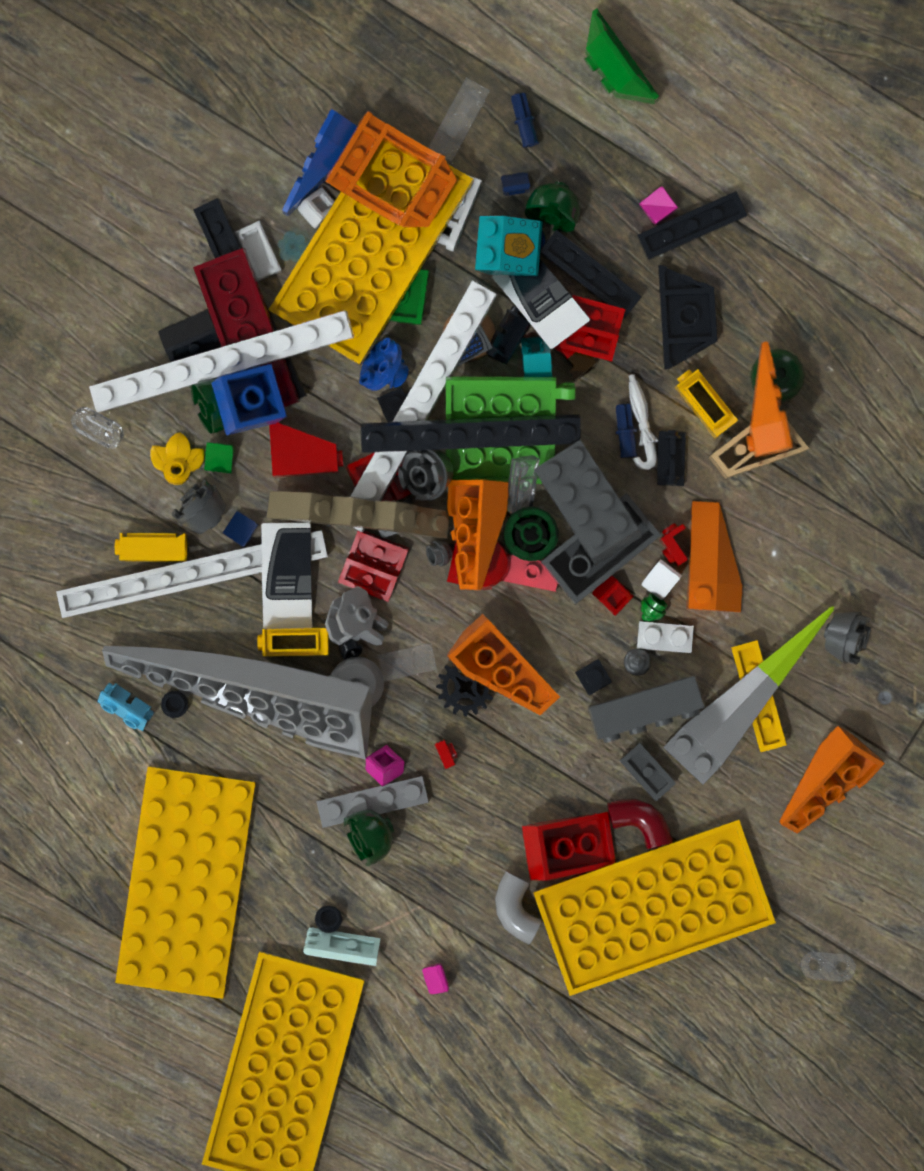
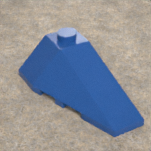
M332 109L314 141L316 142L315 148L317 150L315 153L311 152L307 156L302 169L304 175L297 178L282 209L283 214L286 216H290L304 199L325 182L329 170L333 168L357 128L354 123Z

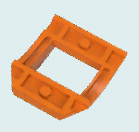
M369 111L359 121L356 130L333 168L329 170L325 182L355 201L401 227H429L457 181L453 171L450 170L445 156L413 140L388 123L381 121ZM382 140L430 167L429 172L405 212L386 203L356 184Z

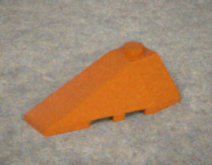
M452 480L448 485L447 510L448 516H453L455 530L451 531L452 540L457 541L458 553L455 557L459 588L462 590H482L506 515L509 482Z
M484 614L480 615L462 632L447 655L468 678L487 686L489 689L504 695L538 715H542L560 698Z

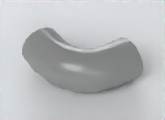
M505 871L495 896L496 913L504 929L529 945L536 935L542 920L530 915L523 908V896L530 883Z

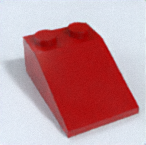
M608 812L549 820L522 826L530 880L546 881L598 870L616 863Z

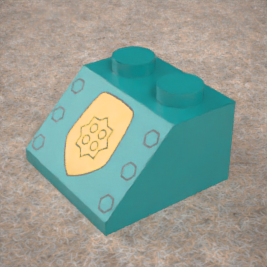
M480 216L475 270L488 275L538 276L543 222L508 216Z

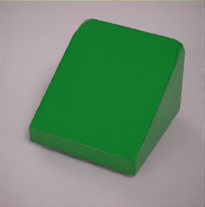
M207 442L204 470L231 474L235 447L233 445Z

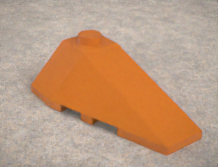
M768 341L762 342L760 345L750 436H746L749 452H754L755 458L787 452L792 448L785 411H779L781 394L777 384L774 385L773 379H776Z
M692 501L686 610L741 613L742 582L720 503Z
M837 726L816 751L779 821L780 824L798 834L824 815L825 808L835 801L840 803L846 799L845 793L856 785L860 789L868 783L885 763L853 734Z

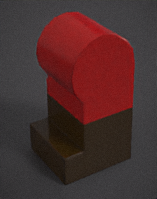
M560 343L553 348L557 354L563 355L573 367L569 370V375L575 382L597 366V362L592 356L559 348Z

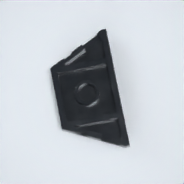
M658 265L664 370H669L717 342L715 292L713 286L696 281L692 277L675 272L664 265Z

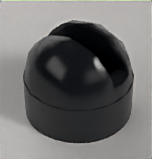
M353 639L338 647L344 660L358 657L363 650L359 642Z

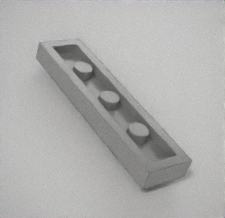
M423 776L386 784L383 787L377 786L316 801L322 828L344 823L345 817L362 810H372L378 814L429 803Z

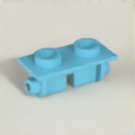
M109 682L104 692L101 691L97 702L100 703V706L110 714L115 713L123 718L124 723L130 728H138L143 732L147 721H150L155 713L151 710L152 707L137 697L134 698L131 704L127 703L126 701L131 696V693L115 683L113 685Z

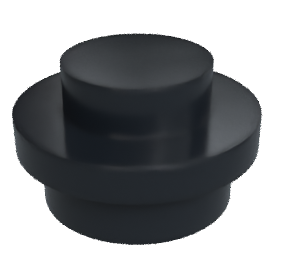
M179 691L166 693L161 700L162 711L171 718L183 716L188 709L187 697Z
M334 906L321 907L315 915L317 928L324 933L337 931L342 924L341 912Z

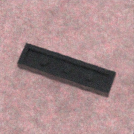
M737 191L640 233L637 235V238L649 261L744 219L748 215Z
M557 230L540 250L543 256L603 303L625 309L624 319L642 298V296Z

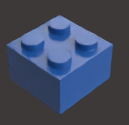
M271 364L220 376L211 383L226 436L276 424L287 417Z

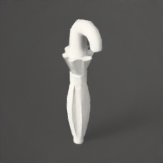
M635 374L628 376L630 381V403L641 431L639 446H644L647 461L643 462L640 457L633 460L635 465L641 470H649L655 467L657 461L654 443L658 442V440L650 430L648 407L644 393L638 380H636Z

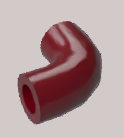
M623 799L607 803L613 829L625 826L637 827L644 836L647 849L673 843L671 832L664 816L651 804L638 799Z

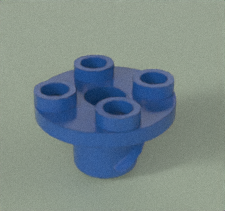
M385 338L377 343L362 364L359 383L371 391L380 390L387 384L390 385V389L401 386L408 377L409 369L404 364V360H402L400 345L390 338Z

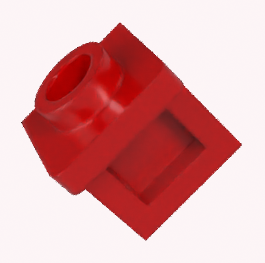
M673 523L661 531L664 537L659 540L665 548L662 550V553L670 565L675 563L678 567L688 559L673 537L686 529L684 524L677 526L676 523Z

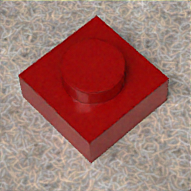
M445 740L435 743L444 768L447 769L454 766V759L458 758L453 744H446Z

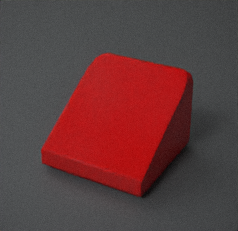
M610 576L592 592V595L614 616L634 597L613 576Z

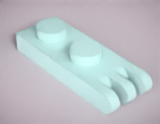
M309 928L303 952L310 956L376 966L380 938L337 931L324 933L318 928Z

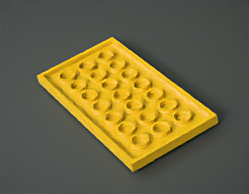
M382 140L356 184L386 203L405 212L429 172L430 167ZM449 165L457 181L429 227H401L340 192L270 306L269 311L293 326L347 311L354 338L328 345V347L362 366L474 183V179Z
M147 767L115 983L220 999L224 998L256 782Z
M739 819L533 892L569 996L776 923Z
M259 951L202 1165L224 1171H314L364 985V979Z

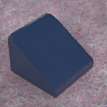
M526 172L501 176L503 195L511 196L529 193L530 182Z
M236 511L222 534L246 548L260 525Z

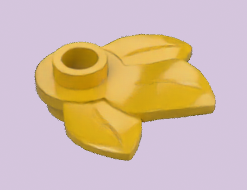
M178 432L168 440L166 447L153 445L150 456L153 466L163 472L167 482L172 485H181L189 479L191 472L202 466L204 462V449H191L187 437ZM176 467L181 468L179 474H173L172 470Z

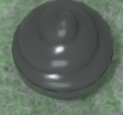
M443 540L432 541L426 547V555L430 564L440 567L447 565L449 559L453 556L455 547Z
M643 649L630 650L624 658L625 669L635 676L645 674L651 666L649 654Z

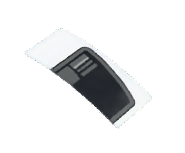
M540 258L538 276H492L494 281L516 305L550 349H553L590 320Z
M262 523L263 628H312L310 523Z

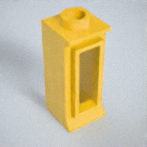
M689 369L677 378L679 384L675 389L714 439L738 421L699 369L693 373ZM698 381L725 415L716 423H714L689 391V388Z
M120 533V539H115V555H119L120 561L186 562L188 535L185 533L180 536L173 533H127V537H125L124 533Z
M326 628L262 629V635L257 637L258 651H263L264 657L330 656ZM316 635V649H273L272 636Z

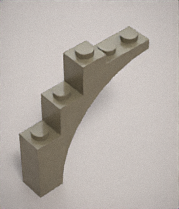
M270 491L267 518L276 520L366 528L447 539L450 517L448 516V511L400 502L372 501L354 497H334L315 493Z

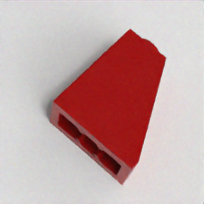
M281 423L269 425L272 475L274 478L339 473V467L344 466L343 451H337L336 444Z

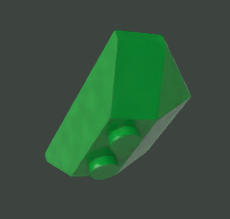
M597 8L593 10L585 51L587 57L584 58L592 72L598 71L602 77L600 83L608 94L612 92L616 98L650 104L658 102L660 96L618 39Z

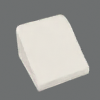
M321 187L303 200L298 207V211L313 228H317L335 201Z
M660 559L643 580L642 586L657 598L663 600L682 575Z

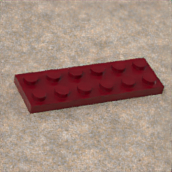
M245 248L193 267L221 347L275 332ZM285 358L253 367L272 365L284 408L300 402Z

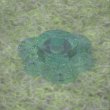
M292 231L286 232L284 240L282 239L278 242V247L281 249L279 253L281 259L285 261L291 259L293 262H298L308 246L304 243L305 237L303 235H296Z

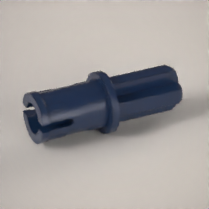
M526 93L514 94L511 96L516 117L514 124L518 125L522 147L536 146L539 144L533 122L535 116L531 114Z
M630 404L616 405L618 431H615V434H618L620 458L637 457L634 435L637 429H634L632 407Z

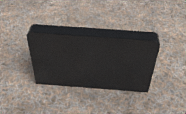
M207 310L158 331L170 362L221 348L218 335Z

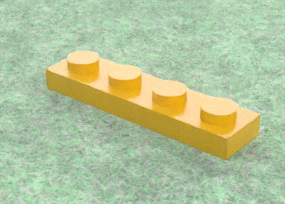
M758 640L731 647L740 680L764 661ZM772 695L752 723L760 753L787 746L774 696Z

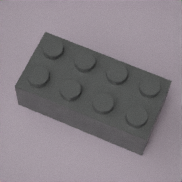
M581 440L534 469L541 483L595 566L642 537L638 527Z
M627 493L619 498V500L638 527L642 537L595 566L576 535H574L541 561V564L574 605L661 536Z
M690 676L594 705L587 709L596 738H603L604 743L620 739L619 733L629 731L630 735L647 731L646 725L655 723L656 727L673 723L672 717L681 715L682 719L700 715L698 709L704 708L696 678L695 676Z

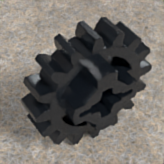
M455 664L453 668L446 665L445 669L448 673L446 675L439 674L438 676L444 680L443 684L436 685V688L443 689V693L438 698H446L447 702L444 707L448 708L452 705L454 707L453 714L455 715L459 709L463 710L464 717H467L468 710H472L477 715L478 706L486 709L485 699L493 700V697L488 694L491 689L484 685V693L481 696L477 692V681L467 676H461L458 673L460 669ZM456 677H459L464 682L472 681L471 689L476 697L467 692L461 694L459 692L461 686ZM451 678L455 682V691L449 696L447 685ZM461 698H470L474 704L464 706L457 704V702Z

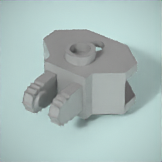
M357 586L331 602L325 626L330 640L334 643L341 645L351 639L355 641L363 639L376 646L382 645L384 637L375 630L386 631L388 622L376 615L377 609L372 607L366 590Z

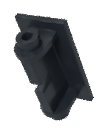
M515 306L507 309L504 318L499 324L503 328L502 333L497 330L495 331L490 342L492 348L485 352L490 358L506 365L530 326L529 321Z
M677 430L658 431L657 485L684 486L686 432H678Z

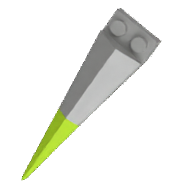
M834 606L827 609L701 711L700 715L695 716L685 724L663 747L702 785L723 765L831 615Z

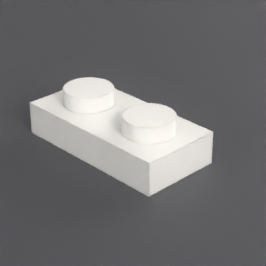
M639 621L637 649L691 653L694 626Z

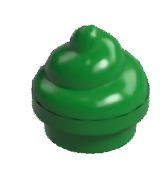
M653 594L644 597L640 607L642 620L644 622H651L662 619L666 614L667 603Z

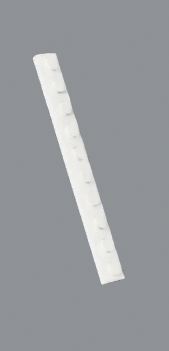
M472 280L393 422L427 420L446 386V377L452 376L497 294ZM409 451L375 452L350 497L381 501ZM353 527V528L357 529V530L360 531V532H363L364 529H365V528Z
M342 311L89 386L96 413H100L189 387L201 380L216 379L220 376L354 338L348 312Z
M322 530L312 532L311 561L327 558L328 555ZM262 544L56 591L62 618L262 573Z

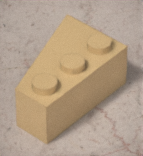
M787 420L792 448L787 452L755 458L754 452H749L746 436H750V426H748L713 453L709 459L721 475L728 479L807 451L809 447Z

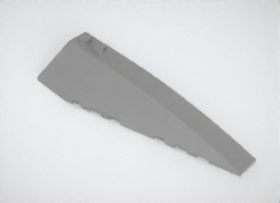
M104 646L102 649L107 667L138 679L144 674L156 686L163 688L167 683L179 689V692L183 693L187 698L192 693L202 697L201 703L241 719L248 715L259 726L267 728L271 724L283 729L282 734L293 738L294 734L306 738L305 743L308 745L362 759L367 757L372 697L370 687L363 683H353L341 680L335 676H324L277 664L214 653L127 646Z

